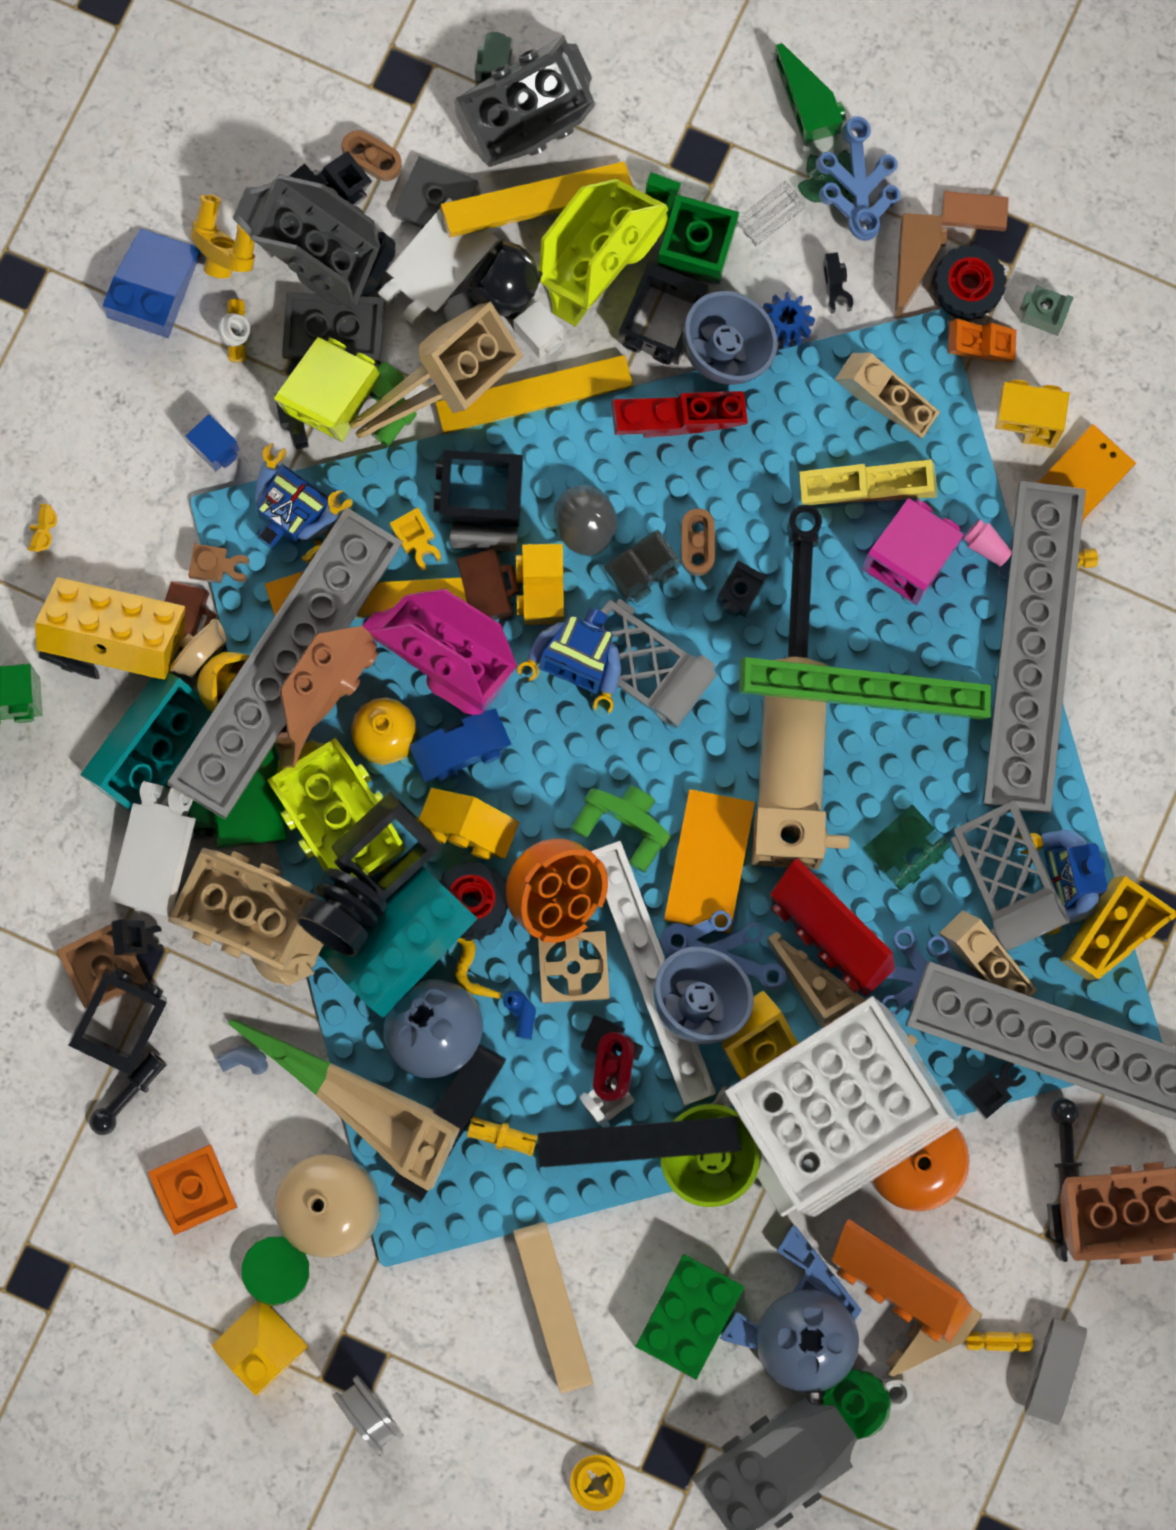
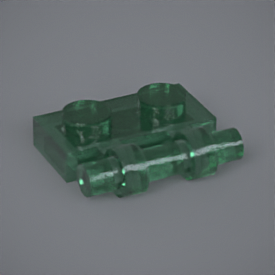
M912 804L863 847L862 851L884 875L895 866L900 874L892 882L902 891L908 884H915L921 878L920 874L932 863L936 865L943 859L942 854L951 846L943 837L934 844H931L926 839L935 828ZM917 846L923 854L910 865L904 857Z

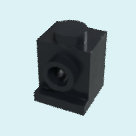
M348 151L324 166L320 172L328 183L326 186L333 188L340 197L350 204L358 205L367 197L365 191L372 180Z
M738 560L718 594L717 602L721 604L720 608L732 616L737 617L740 614L746 617L765 585L767 576ZM735 586H743L747 589L746 593H736L734 590Z

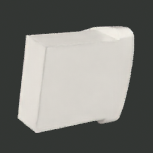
M615 1078L611 1081L613 1090L617 1087V1080ZM594 1089L588 1094L584 1092L579 1096L588 1114L602 1128L609 1127L610 1120L635 1102L629 1092L617 1101H606L599 1098Z

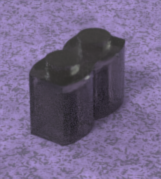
M656 530L604 566V573L626 603L631 600L637 603L652 592L650 587L659 581L665 584L679 574L677 568L681 566V560L661 532Z

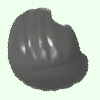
M584 484L576 485L563 492L555 504L554 514L557 532L563 543L570 550L580 555L591 556L601 553L609 545L611 537L616 532L618 520L612 502L599 488Z

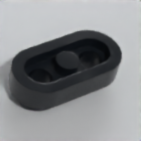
M384 232L377 233L380 249L361 295H367L379 288L382 276L389 262L394 258L396 243Z

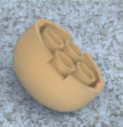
M320 1154L308 1157L294 1165L286 1173L278 1187L275 1198V1215L278 1226L292 1246L310 1256L334 1258L350 1254L367 1242L379 1221L380 1211L377 1185L371 1174L361 1164L348 1157L334 1154ZM317 1199H321L324 1202V1208L321 1212Z

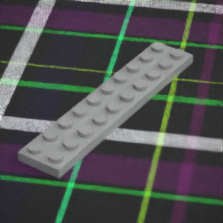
M1020 481L1018 484L1011 546L1012 555L1010 556L983 796L984 806L1001 807L1011 801H1015L1019 810L1045 814L1051 812L1086 489Z
M345 509L168 780L167 785L226 820L275 744L278 735L286 727L280 688L316 634L350 627L402 546L403 541L350 509Z
M927 961L905 1026L1176 1120L1175 1047Z

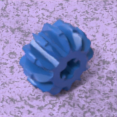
M789 291L785 293L784 300H781L775 294L772 296V304L764 303L762 307L774 324L777 340L783 341V348L789 347L790 340L796 346L801 345V337H810L811 330L809 327L813 326L815 318L809 315L812 311L811 305L801 306L803 302L802 295L798 296L795 301L791 300V293ZM783 316H787V320L792 318V324L787 325V321L782 323L781 318Z

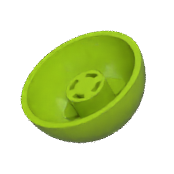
M704 1104L688 1109L674 1121L740 1116L738 1112L729 1107L717 1104ZM741 1117L742 1152L725 1153L724 1162L723 1153L660 1158L662 1171L668 1185L683 1200L701 1207H720L736 1201L751 1188L760 1170L761 1150Z

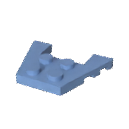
M792 1225L776 1252L805 1271L793 1291L813 1289L830 1294L843 1303L854 1320H856L862 1309L829 1270L800 1230ZM736 1312L720 1336V1339L757 1350L758 1325Z

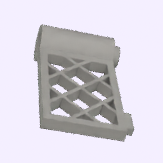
M620 598L616 603L609 600L601 611L607 617L613 611L623 618L624 629L611 631L613 637L626 636L628 652L619 653V658H629L631 674L619 677L617 687L649 708L663 722L677 729L717 676L713 670L716 667L715 664L701 654L698 657L690 656L633 616L635 609ZM627 622L630 623L631 625H633V626L636 627V628H630V629H628V624H627ZM646 634L650 637L651 648L632 651L629 635ZM654 641L660 644L661 647H655ZM670 651L679 658L672 668L658 670L656 653ZM652 654L655 670L635 673L633 657ZM666 675V677L660 683L659 676ZM656 676L657 688L650 698H647L637 690L636 679ZM630 680H632V682H633V687L630 686V685H629L628 683H626L625 681H630Z
M1011 801L954 829L956 836L951 838L958 857L965 855L993 919L994 928L990 932L1002 947L1010 951L1070 922L1067 910L1054 889L1015 801ZM1009 812L1012 813L1015 820L1011 835L995 830L1000 816ZM991 821L989 828L983 826L984 824ZM976 828L987 831L981 850L970 846L965 835L966 833ZM1019 831L1021 833L1023 840L1017 838ZM993 834L1009 839L1002 858L987 853ZM1015 841L1026 845L1029 851L1024 866L1008 860ZM973 852L979 853L977 860ZM985 856L1001 861L994 880L984 877L980 870ZM1032 861L1037 870L1030 868ZM1007 864L1023 869L1016 888L1000 883ZM1028 872L1039 875L1045 888L1034 894L1022 891ZM986 882L992 883L990 890ZM998 886L1014 891L1010 905L998 910L994 901ZM1020 894L1027 896L1018 901Z

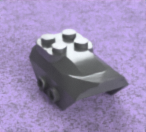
M564 35L537 51L536 49H530L518 56L519 61L510 67L507 64L496 68L491 72V78L455 99V112L472 148L489 167L528 154L531 156L544 151L547 148L546 144L553 139L560 140L571 135L574 132L573 128L582 123L596 105L589 90L592 79L589 69L577 44L567 43Z
M278 174L268 184L258 187H247L243 191L234 212L233 220L245 230L251 240L288 265L290 270L297 273L299 281L304 286L333 305L343 304L355 311L380 249L374 220L365 215L361 208L350 204L340 197L333 188L320 183Z
M804 1397L770 1420L766 1415L749 1427L752 1433L741 1440L737 1435L721 1446L724 1453L694 1475L692 1479L727 1530H766L773 1524L778 1529L794 1517L791 1511L801 1504L805 1509L814 1504L822 1497L819 1493L820 1490L853 1468L850 1458L853 1447L858 1439L834 1405L812 1404Z

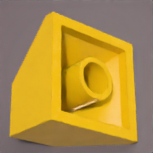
M764 991L753 997V1009L747 1023L739 1032L722 1043V1047L741 1081L798 1045L782 1011Z
M257 1301L212 1345V1348L231 1371L255 1396H259L309 1347L270 1306Z

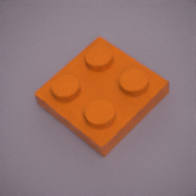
M211 1144L147 1172L175 1236L238 1208Z

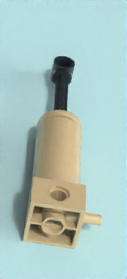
M800 505L794 508L790 513L787 524L788 544L793 546L788 657L776 659V661L828 666L822 662L808 659L813 548L818 546L819 531L822 524L821 514L810 505ZM806 519L811 522L813 528L809 531H802L796 526V521ZM764 696L759 797L753 827L752 866L788 868L798 858L808 869L819 870L824 860L826 848H849V836L827 835V828H825L826 812L822 811L827 703ZM789 834L795 838L796 842L792 844L786 843L781 838V835Z

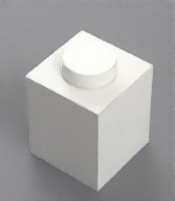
M539 300L514 319V331L538 358H541L545 353H548V355L553 354L563 344V326Z

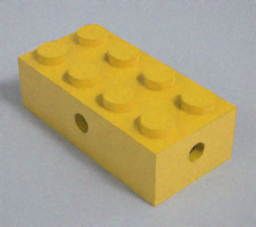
M57 577L35 621L36 649L41 652L165 680L179 650V643L186 634L185 606Z

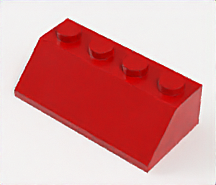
M796 858L770 894L773 905L771 908L772 912L783 923L789 920L797 928L794 931L796 936L806 946L812 943L820 951L818 954L819 959L831 970L836 967L844 975L841 980L853 993L860 991L867 997L895 970L893 951Z

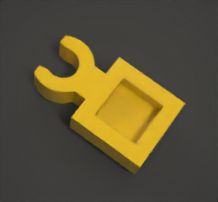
M419 508L389 523L396 538L403 541L402 548L405 553L408 554L413 550L416 551V564L422 571L426 569V565L422 560L424 555L432 554L437 562L441 561L439 550L435 546L428 544L429 541L435 539V535Z

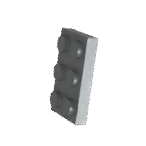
M287 292L282 346L283 359L301 360L317 337L328 341L330 337L344 344L346 352L354 356L358 352L372 358L375 361L374 364H381L385 299L360 296L355 311L343 304L333 305L317 294Z

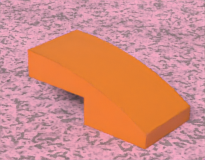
M961 319L949 321L948 353L988 361L1013 362L1015 361L1016 329L994 323L982 326Z

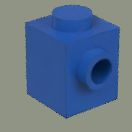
M210 414L185 436L188 445L215 472L221 467L227 468L238 456L239 447L237 441Z

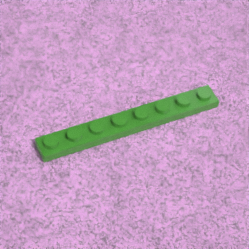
M749 657L740 659L739 693L981 720L991 718V685Z

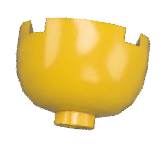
M222 652L210 658L202 666L198 675L197 690L201 701L211 712L215 710L249 655L238 652Z
M388 697L374 698L363 704L354 715L351 725L352 742L359 755L371 763L383 766L401 761L410 754L409 745L417 740L416 719L410 709L400 701Z

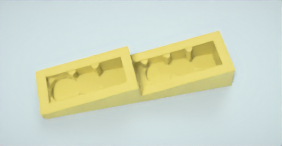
M932 459L866 467L865 464L799 472L803 505L938 497L935 465Z

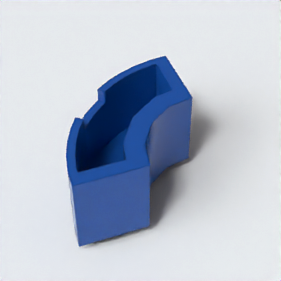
M496 708L484 711L479 715L461 719L463 724L445 732L440 728L409 745L424 782L438 779L440 783H445L458 776L457 771L480 761H483V764H488L502 757L501 751L512 744Z

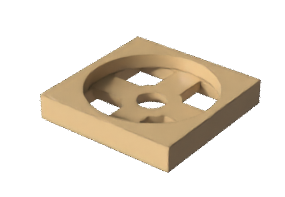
M605 931L581 932L577 936L563 941L566 946V957L559 962H546L549 950L556 943L543 942L538 938L542 1004L610 999ZM579 941L591 943L599 951L600 959L584 960L580 956ZM571 961H576L580 964V971L576 974H571L567 970V965ZM601 973V979L596 987L588 993L582 994L581 979L585 974ZM562 975L568 980V995L555 990L548 982L547 976Z

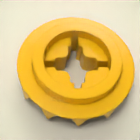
M588 1456L579 1461L571 1473V1493L576 1502L587 1510H608L619 1502L624 1493V1473L621 1467L607 1456ZM588 1470H591L598 1477L605 1476L607 1473L611 1474L603 1483L608 1494L607 1496H604L597 1489L590 1490L587 1493L584 1492L591 1483Z

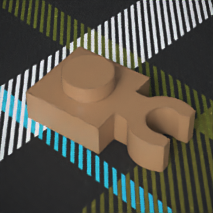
M194 544L188 576L190 579L222 584L223 576L230 575L236 582H246V575L236 573L235 567L239 564L249 565L250 561L244 555H236L231 559L227 558L228 551L226 548Z

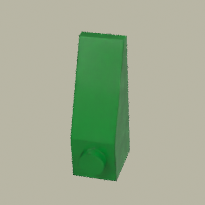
M783 43L777 44L774 59L803 143L806 144L841 133L843 121L846 120L843 104L836 102L833 92Z

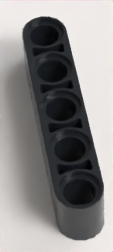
M479 1043L477 1050L470 1060L460 1068L434 1111V1114L460 1129L449 1155L506 1062L505 1057ZM399 1173L396 1174L391 1183L392 1187L421 1203L428 1192Z

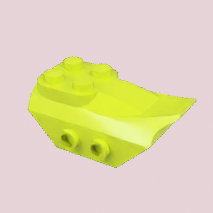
M618 179L580 187L541 239L539 271L543 274L540 283L548 290L552 304V313L576 327L626 264H633L643 259L664 232L669 221L667 205Z
M336 738L328 743H318L310 740L304 744L294 768L281 767L279 759L276 774L267 779V782L285 811L280 813L290 830L298 829L303 839L298 841L308 859L315 856L324 872L328 868L340 870L334 863L338 857L331 846L383 798L380 792L373 794L367 785L372 780L362 764L355 766ZM390 823L353 859L372 877L398 859L404 853L406 847L392 823Z

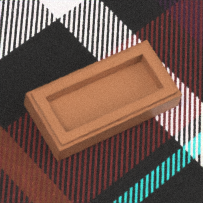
M944 191L942 226L1005 232L1007 228L1009 197Z

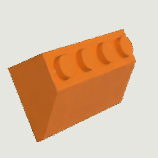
M847 1220L832 1258V1262L839 1269L836 1274L851 1285H854L857 1281L865 1286L866 1290L864 1293L877 1303L882 1304L885 1300L893 1305L894 1309L892 1312L905 1322L910 1323L914 1319L923 1325L920 1331L930 1339L938 1342L942 1338L950 1344L973 1310L964 1295L852 1220Z

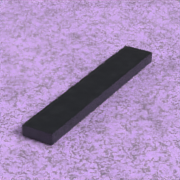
M738 1116L538 1133L541 1168L742 1152L740 1117Z

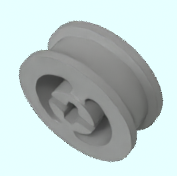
M355 1376L353 1378V1386L342 1395L336 1392L332 1396L353 1427L380 1456L384 1453L382 1448L395 1436L399 1439L403 1438L404 1434L376 1395L359 1376Z

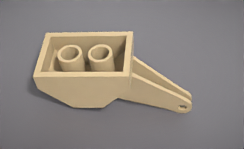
M491 301L478 304L443 324L419 344V359L423 365L349 423L352 429L362 426L355 433L359 439L442 398L445 399L453 413L466 410L523 357L522 352ZM430 377L434 381V385L382 413Z

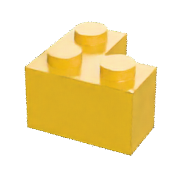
M1023 380L1004 382L1000 390L994 429L1023 433L1022 443L1055 448L1065 430L1070 392L1062 391V388L1054 385H1044L1042 388L1029 386V383Z
M523 544V555H516L517 583H523V595H517V615H524V625L564 623L563 544Z
M434 788L430 789L419 820L435 835L440 843L445 844L448 839V842L466 849L469 846L473 848L472 855L490 861L491 856L502 859L506 858L520 823L476 797Z

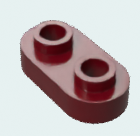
M608 1033L601 1038L598 1044L593 1089L599 1098L606 1101L620 1100L629 1090L635 1048L632 1039L624 1033ZM618 1044L622 1046V1053L619 1056L616 1053ZM613 1078L617 1080V1087L614 1090L611 1087Z

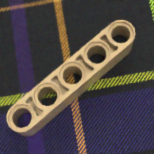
M546 1221L513 1230L560 1394L593 1385L590 1369Z

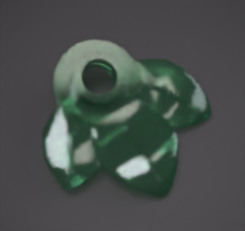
M843 150L837 156L838 162L852 175L850 153L847 150ZM809 155L806 165L809 179L798 184L800 193L811 202H822L819 198V191L825 184L832 182L839 186L840 190L844 193V197L852 203L854 196L830 173L823 174L818 171L816 160L819 156ZM823 159L824 164L827 167H831L830 162L827 159ZM826 190L827 195L834 198L832 191ZM834 204L829 205L833 208H837Z

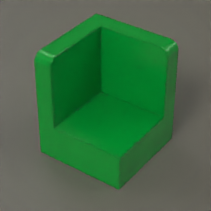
M650 172L645 194L666 204L668 207L667 215L670 218L676 195H680L681 183Z

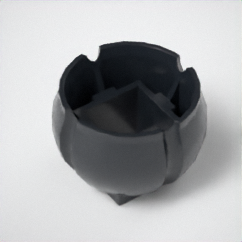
M502 239L494 247L496 253L490 252L482 262L469 285L473 289H468L466 295L471 298L475 305L491 301L499 316H509L515 319L535 296L543 273L538 270L533 257L526 249L518 244Z

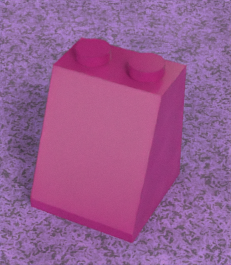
M908 498L869 551L862 570L917 606L961 542L964 534L959 531L960 527L950 519L944 518L942 520L932 514V509L926 503L920 500L914 502Z

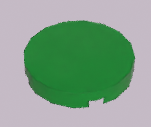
M282 1236L267 1237L256 1242L246 1252L241 1265L242 1281L247 1292L257 1302L268 1306L288 1304L296 1300L305 1290L310 1278L309 1261L306 1254L296 1249Z
M857 1369L850 1370L841 1382L830 1389L824 1390L823 1406L834 1405L858 1440L872 1437L878 1433L889 1419L891 1410L889 1390L883 1381L871 1372Z

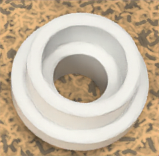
M230 313L220 319L218 333L227 345L235 347L247 340L250 326L243 316Z
M900 1376L886 1378L883 1383L889 1391L892 1387H898L902 1393L898 1400L891 1399V1410L900 1411L908 1407L913 1398V1389L910 1383Z

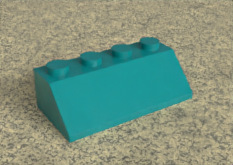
M169 672L165 680L152 677L80 776L131 812L133 803L142 804L140 787L143 781L166 786V789L169 787L167 785L168 780L213 712L205 707L199 694L179 677Z

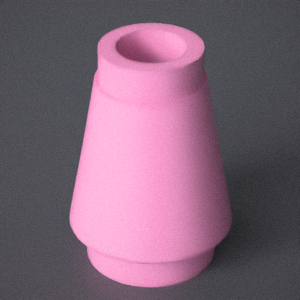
M981 519L963 537V540L968 543L967 547L996 563L999 567L1012 555V551L989 522L985 524Z

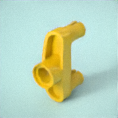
M207 194V196L201 195L197 219L192 225L191 239L206 256L203 271L209 276L220 279L230 278L233 271H252L255 261L253 253L255 242L251 240L250 236L239 224H237L235 241L219 230L217 216L221 199L212 194Z

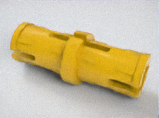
M476 1116L472 1117L467 1132L468 1138L471 1137L496 1145L495 1149L502 1150L504 1147L529 1155L530 1157L533 1155L538 1135L509 1128L510 1124L503 1122L500 1125L477 1118Z

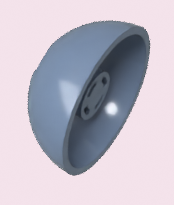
M717 291L698 299L689 310L683 326L684 349L693 367L707 379L726 385L743 384L762 375L775 359L778 340L774 324L765 310L752 299L731 291Z
M707 947L681 949L670 955L663 962L656 975L653 989L656 1011L664 1025L673 1034L685 1041L696 1044L722 1042L739 1032L751 1015L753 991L750 981L743 969L732 958L720 951Z
M443 979L418 981L385 1016L383 1025L385 1045L392 1059L404 1071L422 1078L442 1077L455 1072L465 1065L477 1050L483 1031L482 1014L476 1000L461 986Z
M813 1289L789 1292L775 1300L761 1318L757 1331V1351L760 1361L772 1379L789 1390L800 1393H817L830 1389L847 1376L856 1361L859 1349L857 1325L845 1305L830 1294Z

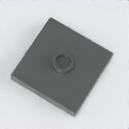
M418 157L395 207L393 217L423 229L440 209L441 204L445 203L448 198L456 201L473 197L478 186V180Z

